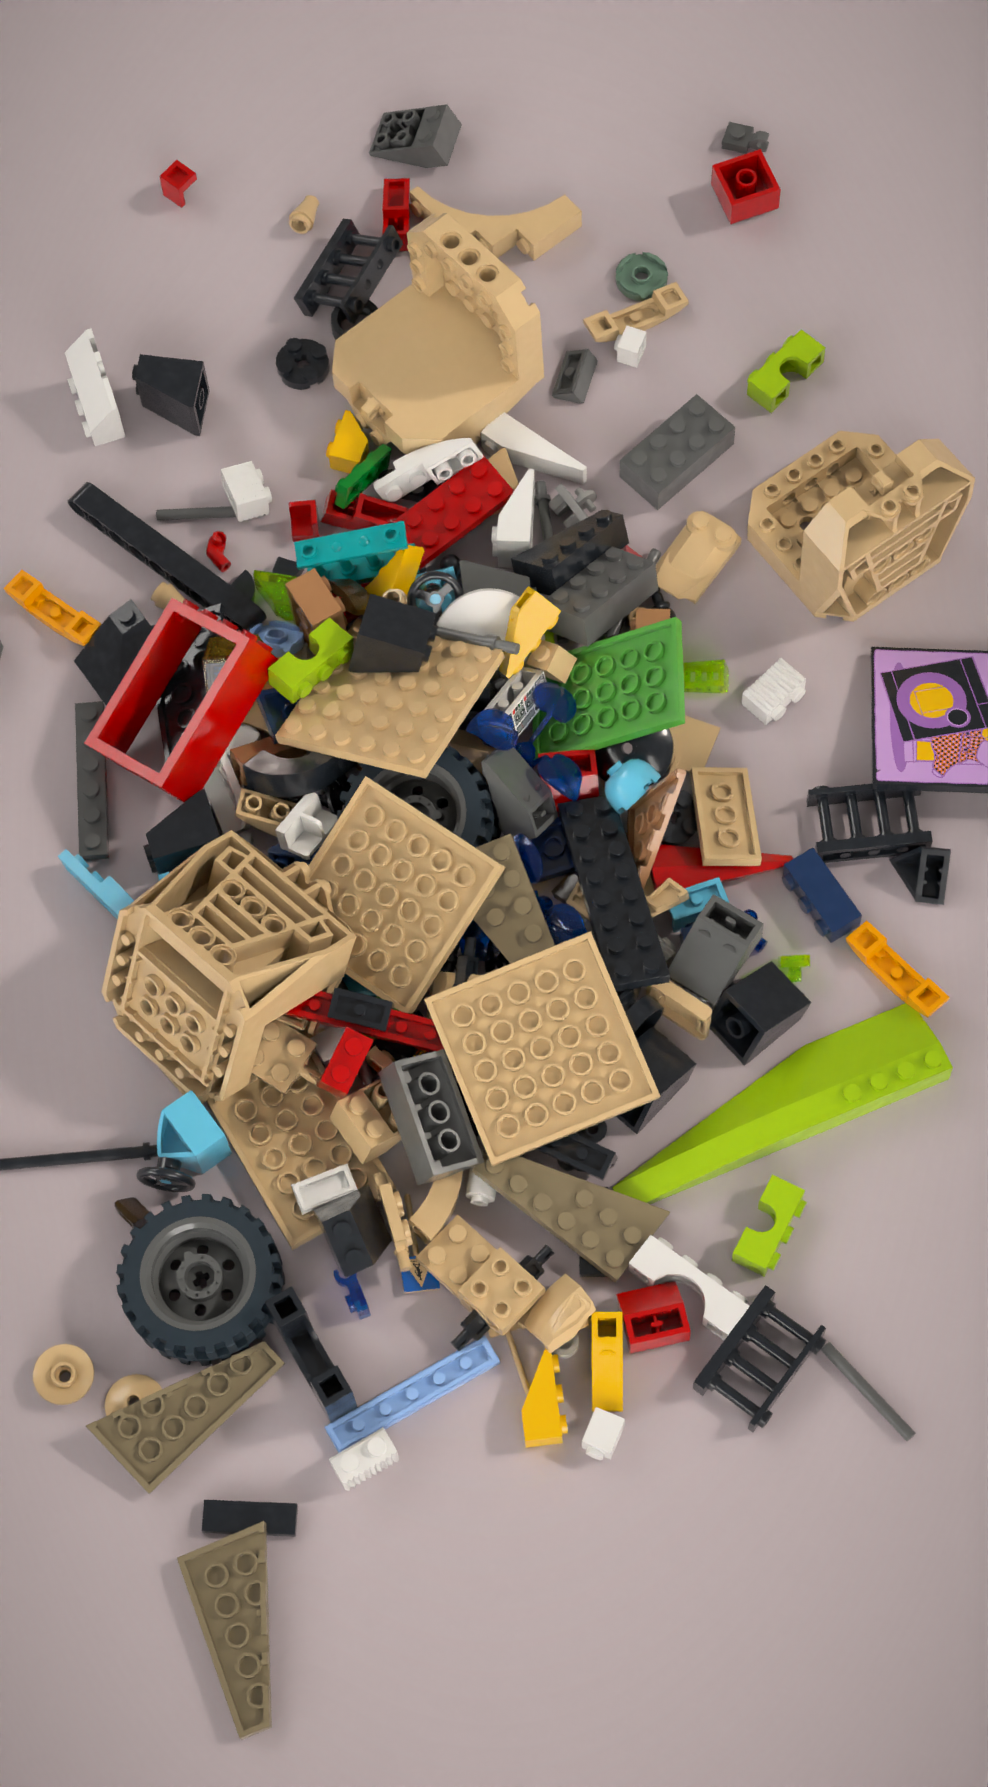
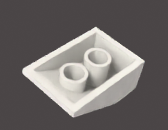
M528 469L498 515V526H492L493 557H498V567L513 568L511 558L532 548L535 508L534 469Z

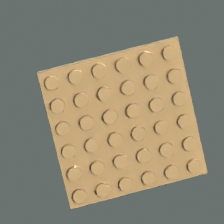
M358 618L347 632L353 637L354 646L362 619ZM435 636L434 642L428 641L427 645L432 646L428 663L422 661L419 672L353 673L348 671L350 659L347 663H341L335 668L327 680L316 684L308 696L300 699L276 733V739L279 744L426 779L504 660L503 650L496 648L490 650L486 646Z
M365 776L309 864L311 870L309 880L324 879L330 884L332 889L330 897L334 914L345 922L356 935L345 974L381 999L392 1001L394 1008L413 1014L506 867Z
M591 931L424 999L492 1167L660 1098L658 1089Z

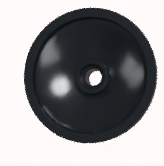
M670 729L595 750L598 775L606 782L610 777L607 771L617 761L623 764L630 759H640L655 768L661 775L660 780L669 769L674 753V742ZM626 743L632 745V752L629 754L623 750V746Z

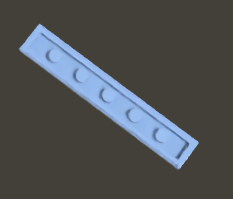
M484 1335L478 1341L475 1340L464 1346L461 1351L457 1350L324 1428L336 1450L340 1453L382 1427L386 1430L500 1364V1360Z

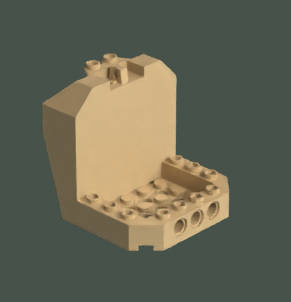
M443 213L439 217L437 214H431L407 232V249L410 254L409 265L412 270V284L336 339L332 366L334 387L348 400L355 414L354 418L361 430L371 428L370 437L377 446L392 442L404 454H409L434 443L459 438H471L477 444L481 440V432L488 424L504 412L507 414L536 383L544 378L540 311L535 303L527 304L525 297L521 293L526 289L522 280L448 213Z
M838 431L753 489L747 540L814 617L838 616L843 617L845 621L854 622L941 562V557L972 497L975 477L940 439H918L898 454H895L879 435ZM803 522H810L805 530L800 527Z
M233 830L201 847L130 905L119 911L101 991L105 1001L110 1002L112 1000L118 1015L113 1017L116 1028L186 1092L192 1090L200 1101H206L209 1098H214L215 1101H223L248 1085L265 1025L343 978L356 938L351 928L334 914L330 897L332 889L326 880L315 879L310 881L311 870L305 862L296 861L284 869L280 868L269 857Z

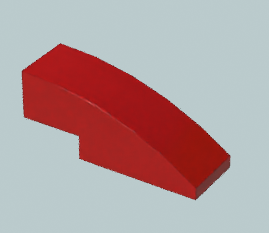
M410 178L384 179L382 235L388 225H393L403 242L399 251H408L407 232L410 230Z
M331 489L326 498L321 522L345 529L358 530L392 523L409 508L360 493L345 509H342L335 505L337 493Z

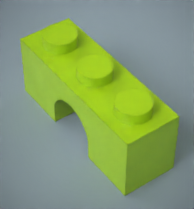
M802 329L795 336H789L777 353L773 352L770 354L765 364L759 370L755 369L747 379V395L772 413L789 396L790 381L782 374L796 372L807 379L824 362L826 347Z
M330 617L309 634L310 650L316 655L315 657L301 660L288 651L268 668L269 684L292 704L300 698L308 696L316 684L327 680L335 668L341 663H347L352 657L354 650L353 637Z
M772 1174L759 1200L758 1209L771 1216L774 1226L765 1232H757L746 1227L733 1252L732 1261L765 1277L768 1269L774 1271L781 1257V1254L777 1251L781 1243H788L794 1228L790 1226L794 1216L800 1218L806 1207L807 1202L803 1200L805 1190Z

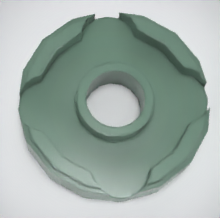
M642 252V254L637 255L636 253L629 254L620 261L616 268L618 290L625 297L632 300L644 301L652 298L654 290L667 285L668 272L665 263L658 256L649 252ZM638 273H646L649 277L644 280L637 279L635 275Z

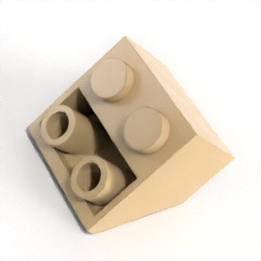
M381 1079L337 1101L329 1117L362 1165L386 1153L401 1140Z

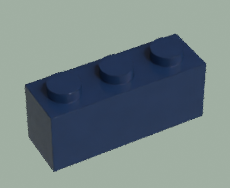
M814 848L807 850L784 864L782 881L785 887L790 892H795L799 898V906L805 914L810 913L815 920V928L822 937L826 936L830 943L860 926L862 914Z

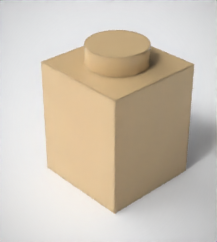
M541 640L539 647L531 653L527 665L533 669L544 671L546 678L565 684L577 658L561 646Z

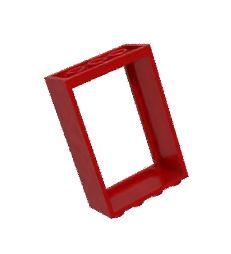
M171 598L84 744L115 764L180 801L185 802L205 786L268 681V668L279 659L271 654L273 649L259 640L257 641L258 637L245 629L237 631L238 627L225 619L223 621L218 620V616L206 609L197 611L199 607L187 599L180 602ZM204 627L229 640L236 646L161 771L158 773L126 755L196 636L201 628Z

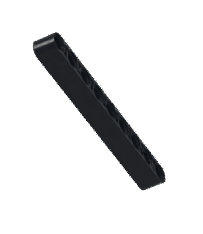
M86 482L68 500L69 506L80 517L202 607L207 608L221 603L225 607L223 619L238 627L237 631L245 629L250 632V629L267 619L265 612L257 604L92 483Z

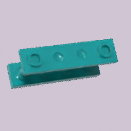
M404 521L294 542L298 570L307 568L308 572L315 568L320 577L325 576L327 579L350 578L359 584L372 582L380 569L386 566L394 557L396 551L408 549V545L415 546L414 543H407Z

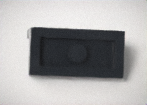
M335 988L327 1017L386 1032L391 1011L394 1009V1003Z

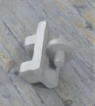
M561 483L555 488L559 494L549 502V506L558 517H561L571 508L574 514L563 522L566 528H569L589 517L584 509L587 508L590 513L596 510V506L593 503L597 495L593 490L584 492L579 487L575 490V494L578 496L575 500Z

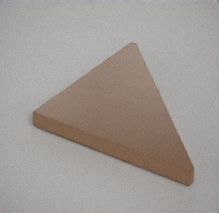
M675 769L649 789L628 809L627 839L643 890L686 776V770Z

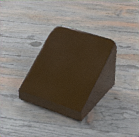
M136 1198L120 1199L114 1203L118 1214L132 1228L136 1226L141 1229L146 1223L144 1216L149 1211Z

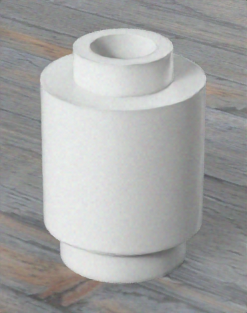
M471 1167L465 1196L471 1199L470 1203L473 1205L488 1206V1203L495 1201L497 1191L472 1172L474 1167Z

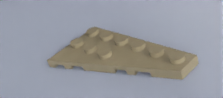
M510 833L476 847L506 868L473 920L510 964L555 946L512 834Z
M485 1153L483 1156L484 1162L475 1166L472 1170L476 1176L614 1283L618 1281L629 1267V1262L648 1237L654 1235L670 1214V1211L520 1156L492 1167L489 1157Z
M263 1341L123 1409L121 1408L104 1418L86 1425V1427L144 1490L150 1494L285 1363Z
M263 1521L177 1557L231 1716L241 1740L272 1728L266 1522Z

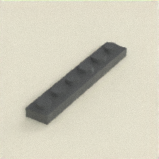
M103 701L75 703L79 855L85 861L109 859L106 757L84 744L105 709Z

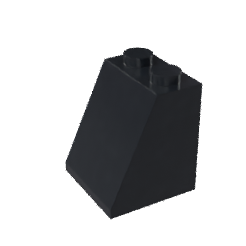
M140 354L138 365L134 364L132 379L136 381V394L140 395L142 406L191 434L200 436L210 392L204 362Z
M370 594L348 671L353 673L419 672L422 661L428 663L432 646L427 645L428 641L434 642L438 626L433 623L436 613Z
M205 789L199 790L146 833L148 844L143 845L152 873L158 872V875L171 872L201 847L219 837Z
M771 961L724 991L712 1011L710 1030L745 1066L801 1020L812 1002Z
M653 1026L636 1040L658 1089L660 1098L616 1116L636 1134L688 1082L697 1065L687 1054L682 1052Z
M369 1185L313 1209L335 1262L345 1278L373 1266L392 1241Z

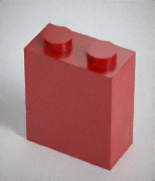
M346 1027L317 1087L341 1099L345 1098L374 1040Z

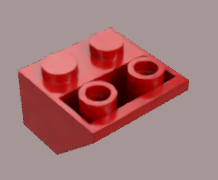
M595 750L538 753L537 773L550 788L556 809L558 803L599 797Z
M676 1281L616 1294L619 1310L622 1312V1323L630 1354L690 1341L691 1330L684 1302Z

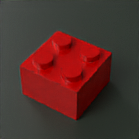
M761 149L712 165L711 185L730 224L779 208L781 189Z

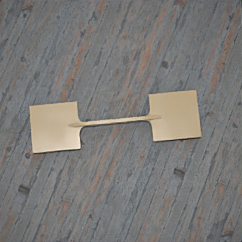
M685 715V724L669 728L674 742V753L669 767V774L677 768L684 769L690 773L691 767H705L721 729L715 725ZM650 874L644 888L646 896H650L654 892Z

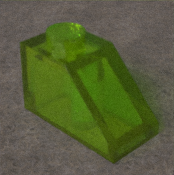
M254 570L253 577L256 589L275 615L284 620L293 621L285 584L297 577Z

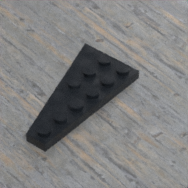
M221 603L204 608L218 616V620L223 621L225 607ZM204 627L201 628L180 663L184 671L169 681L156 703L165 762L209 691L206 664L216 663L220 636Z

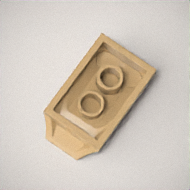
M704 511L693 512L688 516L685 527L656 564L658 587L677 599L685 598L696 604L739 548L742 540L741 537L731 526Z

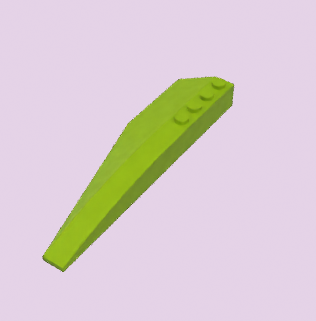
M906 1003L802 1046L613 1186L612 1190L645 1203L653 1204L949 1080L953 1066L940 1041L920 1013Z

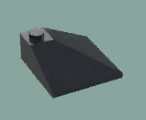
M132 599L106 618L74 660L106 706L153 629ZM181 665L178 666L171 680L184 671Z

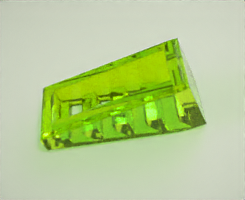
M724 659L683 663L684 692H728L729 668ZM691 672H695V682H691ZM703 673H707V681H703ZM714 673H718V680H714Z

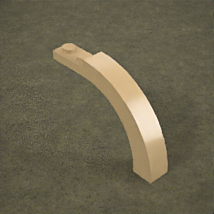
M376 1046L366 1055L368 1065L377 1073L395 1061L386 1050L380 1051ZM463 1171L433 1181L426 1199L409 1218L408 1225L410 1230L425 1244L428 1245L449 1223L460 1194Z

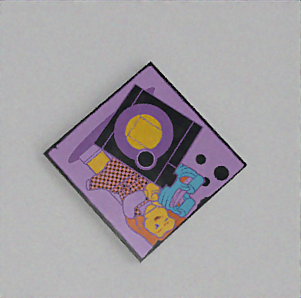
M871 647L872 789L988 793V651Z

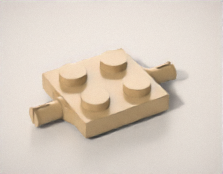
M275 1019L264 1027L251 1074L285 1095L292 1084L300 1077L305 1078L316 1086L322 1074L309 1068L308 1063L310 1056L317 1047V1043L287 1024Z
M378 1172L373 1175L377 1185V1195L382 1199L396 1249L394 1250V1255L397 1257L400 1272H406L412 1269L408 1246L413 1245L407 1219L401 1220V1218L405 1217L399 1191L393 1192L391 1183L387 1181L386 1172Z

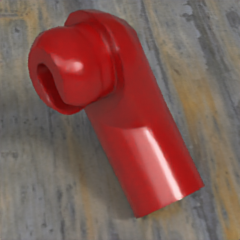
M216 531L208 540L206 555L221 572H225L231 566V562L224 556L227 537L223 532Z

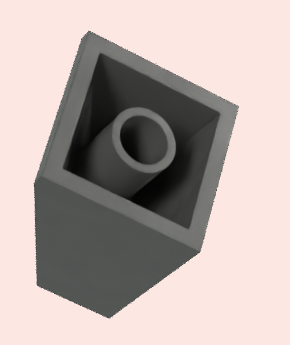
M466 560L459 561L463 595L473 590L493 588L505 590L520 597L528 586L531 587L530 579L527 576Z

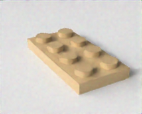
M691 767L690 780L703 866H760L762 856L748 769Z

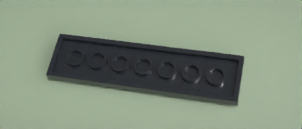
M606 795L558 803V815L597 946L616 992L669 983L670 973L620 814L607 801Z

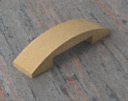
M677 282L654 290L652 298L612 314L604 310L583 319V323L595 342L615 341L619 334L623 335L626 325L645 331L681 311L689 304V300Z

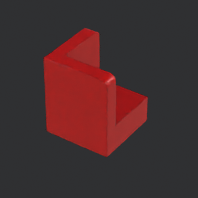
M176 160L159 177L163 195L182 208L185 205L183 192L197 180V176L193 170Z
M316 500L289 502L293 542L320 537Z

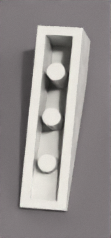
M505 412L488 424L481 432L482 447L491 456L500 449L506 448L510 461L513 464L580 484H584L587 481V467Z

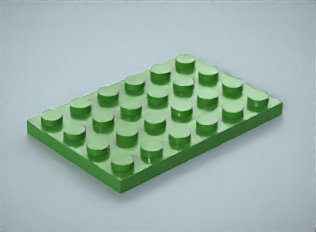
M677 617L669 618L594 642L588 647L582 646L569 650L568 652L576 657L577 660L566 683L546 678L550 698L533 718V763L537 765L538 753L598 750L685 724L682 621Z

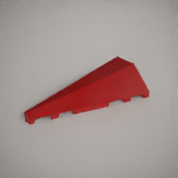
M660 845L650 875L654 891L668 878H671L683 888H687L718 877L721 883L781 869L793 857L792 855L761 853L762 861L760 866H703L700 848Z

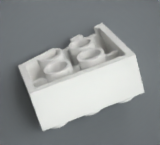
M90 328L85 330L66 350L65 356L72 376L67 381L71 393H77L79 398L74 401L79 416L85 415L86 421L82 422L86 438L92 436L94 445L98 446L124 438L125 433L113 392L96 346L93 331Z

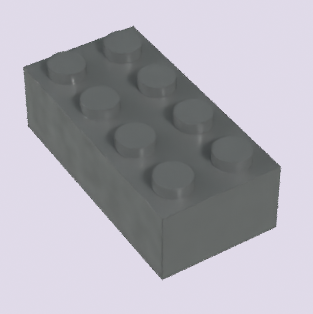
M696 394L620 459L619 477L654 508L659 510L734 445L735 426Z
M612 546L546 598L561 610L556 625L547 631L588 647L659 590L655 562Z

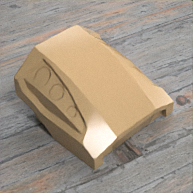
M565 1273L518 1320V1324L522 1330L526 1328L545 1345L547 1351L551 1353L574 1338L579 1330L587 1327L592 1320L591 1315L596 1309L593 1301L581 1285Z

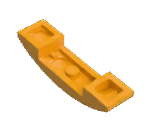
M21 570L4 587L5 592L31 615L53 631L79 645L85 646L102 625L84 611H76L44 589L40 581L24 570Z
M867 920L846 937L848 945L868 969L896 996L920 1014L928 1018L949 1000V996L929 977L925 980L887 945V938Z

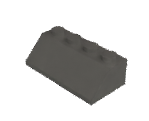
M445 1049L394 1061L378 1072L417 1185L446 1178L484 1162Z

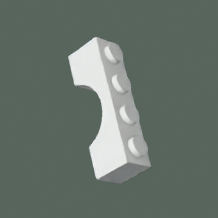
M650 1235L629 1262L628 1271L648 1286L676 1281L693 1288L700 1296L704 1306L702 1325L722 1340H725L750 1307L746 1304L748 1302L747 1299L737 1291L729 1292L722 1287V1281L712 1273L704 1274L697 1268V1263L687 1255L681 1257L675 1253L673 1246L661 1237L656 1239Z

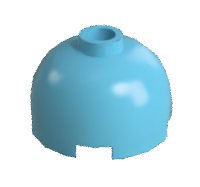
M630 759L623 764L617 761L607 771L610 775L605 783L604 790L607 801L621 815L624 810H628L646 793V790L649 788L648 786L652 782L656 783L661 775L649 763L640 759Z

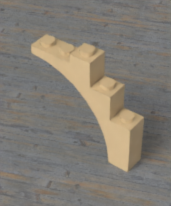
M418 186L410 191V209L415 216L421 217L424 220L431 214H437L439 217L443 213H448L497 258L517 245L523 254H528L535 261L582 227V211L566 195L528 212L487 216L467 213L449 207L432 198Z

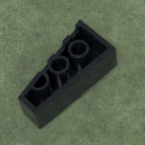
M609 510L598 511L511 558L514 573L529 577L531 588L536 587L538 593L550 596L612 546L622 549L629 544L623 514L614 513Z

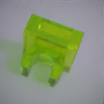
M810 955L778 956L779 968H788V978L791 982H801V967L810 966Z

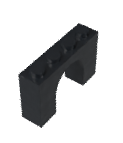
M291 1286L265 1301L275 1327L330 1423L358 1408L353 1391L338 1365L334 1366L326 1353L293 1287Z

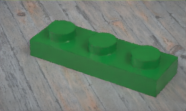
M382 444L375 451H371L360 465L356 464L347 477L341 478L335 487V492L337 493L335 505L345 509L360 493L378 479L380 473L388 469L392 448Z

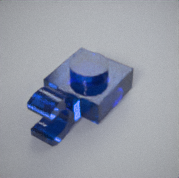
M334 1270L333 1274L336 1283L347 1288L349 1291V1295L344 1297L350 1313L357 1312L360 1320L371 1316L363 1291L357 1280V1273L348 1278H342L338 1270Z

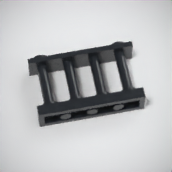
M343 218L294 296V300L304 316L313 317L320 305L338 307L342 309L349 323L354 324L403 245L394 226L388 225L382 237L361 235L351 219ZM357 245L375 247L369 257L351 255ZM344 265L362 267L357 277L339 275ZM332 285L350 287L345 297L326 295Z
M872 783L831 788L823 785L808 790L807 807L818 806L823 839L820 842H816L815 851L824 863L898 856L921 846L931 847L933 842L931 831L919 829L914 796H920L921 791L872 789ZM903 797L908 831L902 834H894L890 829L886 799ZM874 800L880 834L878 836L866 837L862 835L857 802ZM846 803L851 837L849 839L837 840L833 835L829 805Z
M766 1285L693 1383V1389L703 1396L708 1389L710 1391L716 1390L753 1417L748 1427V1430L754 1432L758 1426L761 1428L765 1427L773 1415L770 1409L810 1354L814 1353L817 1355L827 1341L823 1338L826 1331L823 1325H820L815 1334H812L775 1307L776 1303L773 1302L776 1292ZM761 1317L765 1319L769 1317L806 1344L797 1358H794L758 1332V1327L755 1325ZM743 1341L747 1343L751 1341L788 1368L779 1383L740 1356L741 1352L737 1349ZM725 1365L729 1367L733 1365L771 1393L761 1407L722 1380L723 1376L719 1373Z

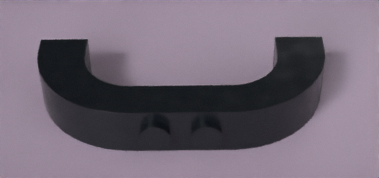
M262 750L243 764L249 788L261 794L274 797H295L310 794L329 786L359 762L312 752L299 758L287 759L277 757Z

